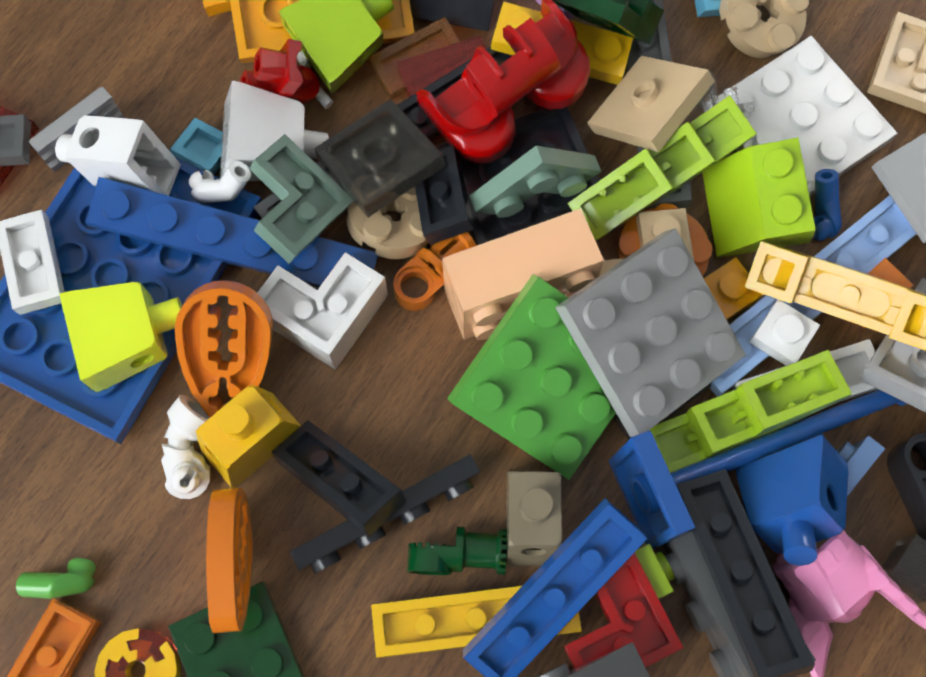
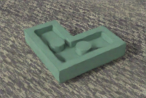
M286 134L259 155L249 168L282 200L258 222L254 231L288 264L305 250L354 201Z
M536 145L469 197L475 213L496 214L497 217L504 218L521 211L524 207L523 203L538 193L560 194L561 197L576 195L587 187V181L602 171L595 155Z

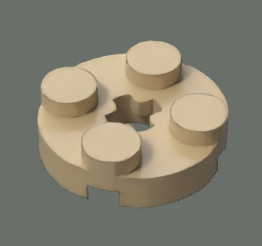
M721 0L719 12L721 21L726 18L727 26L731 31L727 36L738 50L754 58H768L771 55L782 53L799 41L806 26V8L809 5V0ZM756 5H763L768 10L770 18L765 22L760 19L761 11L756 8Z
M384 174L371 178H362L355 183L351 195L354 201L347 208L346 222L349 233L359 245L362 246V243L365 242L368 246L376 249V255L389 259L413 257L422 248H426L428 241L422 232L413 174H405L403 176ZM396 211L401 214L400 221H393L390 215H382V213Z

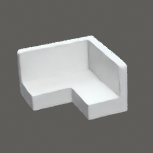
M346 252L318 290L282 267L277 266L257 292L270 309L273 319V330L334 370L337 369L388 296L385 277Z

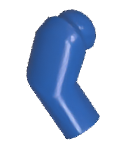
M822 169L815 174V217L813 218L816 231L813 239L817 241H823L827 237L834 238L842 228L839 173L833 169Z

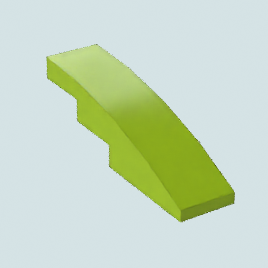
M729 95L692 122H686L679 127L659 152L645 148L567 204L572 211L582 210L595 241H598L637 216L639 212L648 209L756 137L757 133Z
M826 350L744 382L736 390L693 406L687 413L657 424L650 431L670 473L783 428L852 395V392L830 351Z

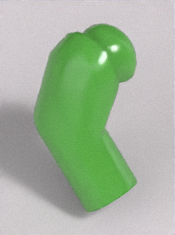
M73 558L68 562L67 573L24 572L16 581V591L21 597L42 599L84 593L95 583V579L92 577L96 571V565L88 559Z

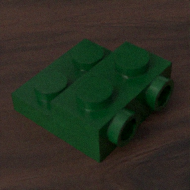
M553 0L559 8L576 18L632 37L650 45L664 13V10L651 0Z

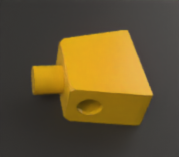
M252 384L242 390L199 426L195 433L201 453L231 488H236L273 456L272 451L295 432L301 424L272 392Z

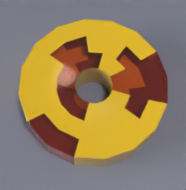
M138 628L123 631L108 641L98 655L94 674L95 677H132V666L138 661L145 665L146 672L144 677H180L182 669L180 656L170 639L160 632Z

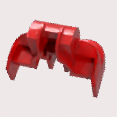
M542 0L541 15L543 18L535 23L530 17L516 29L510 24L503 28V38L515 54L501 65H498L488 51L479 46L475 49L474 57L466 65L461 79L436 98L429 91L423 89L416 92L419 106L447 143L455 147L463 160L475 164H487L502 158L512 146L516 131L515 114L511 106L525 95L538 106L547 109H563L574 104L584 94L591 73L590 58L584 46L577 38V31L573 22L553 0Z

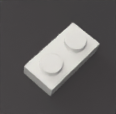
M41 209L0 221V251L12 309L19 315L60 304L59 294L65 291L49 217Z

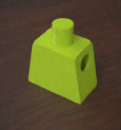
M299 0L281 9L279 14L284 28L293 40L301 41L302 53L329 91L333 93L383 44V32L376 22L393 11L394 5L391 0Z

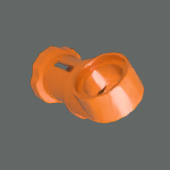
M465 232L435 243L429 249L422 248L400 268L393 282L394 295L398 304L411 311L423 310L429 306L434 299L435 293L444 285L442 258L477 246L471 235ZM418 277L426 282L428 290L419 298H410L401 290L403 282L408 278Z

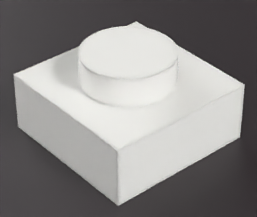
M777 299L749 343L785 366H788L799 360L820 324Z

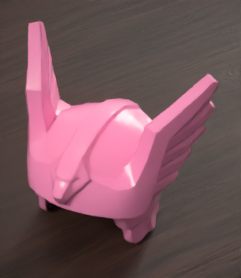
M844 530L841 534L829 538L817 549V559L811 564L803 566L792 565L784 559V554L776 557L775 563L772 565L775 574L783 582V586L790 595L788 604L806 645L816 659L814 661V668L810 672L812 677H824L828 653L833 639V633L828 623H848L859 617L862 610L870 602L875 591L883 595L895 607L926 630V614L888 576L865 546L857 544Z

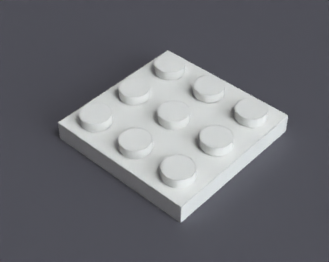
M812 36L708 102L704 112L708 111L729 95L732 97L757 133L756 137L736 149L738 152L749 146L799 137L809 197L815 194L816 172L822 169H833L839 173L840 177L890 143L898 134Z

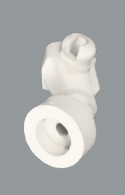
M179 395L167 411L170 425L164 438H168V444H162L164 455L161 461L167 478L165 487L168 492L180 499H192L200 496L210 482V465L206 464L204 456L195 451L194 446H191L194 441H198L195 433L196 430L210 417L196 400L186 395Z

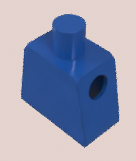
M823 434L736 468L740 491L753 530L775 553L784 554V559L788 563L797 566L813 563L817 559L816 542L839 535L845 529L848 463Z

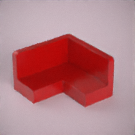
M635 552L595 594L609 623L563 646L574 669L633 642L645 668L684 648Z

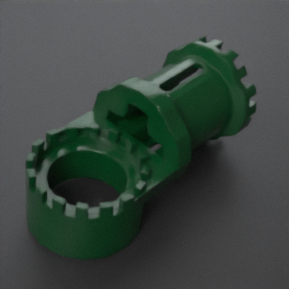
M457 526L456 547L447 544L439 546V543H434V545L426 543V547L422 548V542H418V546H416V543H409L407 572L421 575H452V572H463L465 567L491 568L495 569L497 574L505 575L506 559L501 558H506L507 556L506 553H502V550H507V529H499L497 533L467 532L465 527Z

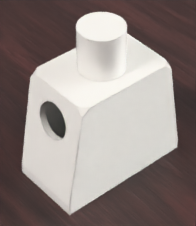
M232 81L224 103L220 178L232 162L239 161L250 168L253 161L284 134L310 158L321 160L327 155L328 133L304 129L305 107L301 102L238 81ZM251 171V178L249 179V181H261Z
M84 115L79 119L73 135L62 134L58 138L55 147L57 158L62 162L70 163L95 187L98 177L169 196L181 166L179 161L143 120Z

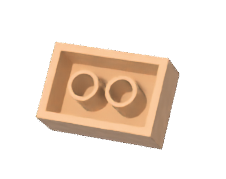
M578 209L442 258L444 291L463 339L466 340L475 336L477 340L488 339L532 274L539 276L569 298L599 277L604 259L582 210Z

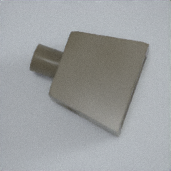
M507 471L506 566L541 567L562 544L561 472ZM529 548H539V549H542V550H526V549H529Z

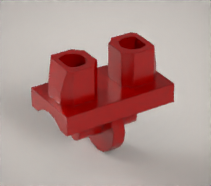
M288 39L280 51L260 47L255 54L253 71L245 69L240 77L241 83L299 101L302 104L311 102L319 93L320 88L319 80L313 70L303 65H297L296 58L302 49L301 41Z

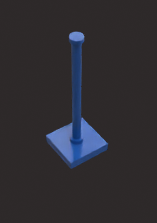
M876 390L670 473L649 430L631 437L608 462L637 527L648 538L645 544H650L654 550L696 528L677 489V484L724 469L729 472L891 405L904 406L907 403L881 390Z

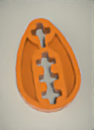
M213 281L198 287L185 300L175 322L176 349L183 376L192 395L209 417L213 416L225 405L222 404L221 397L217 396L223 377L227 380L228 395L232 399L252 384L259 387L272 346L273 319L268 305L256 291L234 281ZM220 296L228 297V303L232 306H237L232 308L228 318L229 328L237 329L232 331L228 341L229 351L234 352L230 361L222 360L221 353L216 351L222 334L219 329L213 328L217 327L221 318V308L212 305L217 303Z
M242 487L217 489L212 492L210 497L207 520L206 577L209 623L213 633L242 631L250 598L253 564V535L250 509L246 493Z

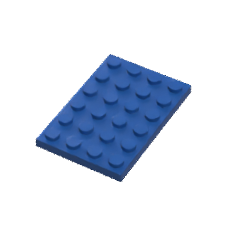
M176 158L181 166L169 196L252 219L257 217L254 206L262 201L261 197L244 189L232 201L204 204L195 200L191 195L193 189L189 185V178L197 171H200L201 175H203L204 170ZM75 167L45 212L49 217L65 292L138 282L152 296L154 304L179 297L183 305L187 297L198 287L213 281H219L229 264L88 226L85 220L95 186ZM4 275L0 281V383L121 445L177 352L175 329L162 333L168 353L165 360L105 390L95 392L80 381L62 304L19 315L12 309L6 276Z

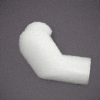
M239 161L232 162L222 177L214 180L213 174L208 170H205L203 175H201L200 171H197L189 178V185L193 189L191 195L195 200L204 204L232 201L239 195L251 178V171L246 164Z

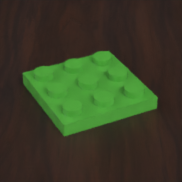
M532 274L447 399L457 408L554 471L561 472L562 476L570 480L616 412L555 308L568 299V297L539 276Z

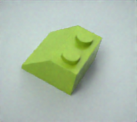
M799 137L749 146L723 158L702 172L717 258L757 252L761 241L781 247L810 243L816 229Z

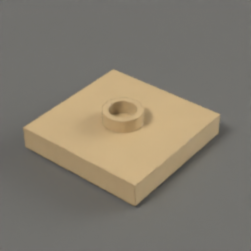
M641 56L587 123L595 134L659 152L715 80L708 69Z

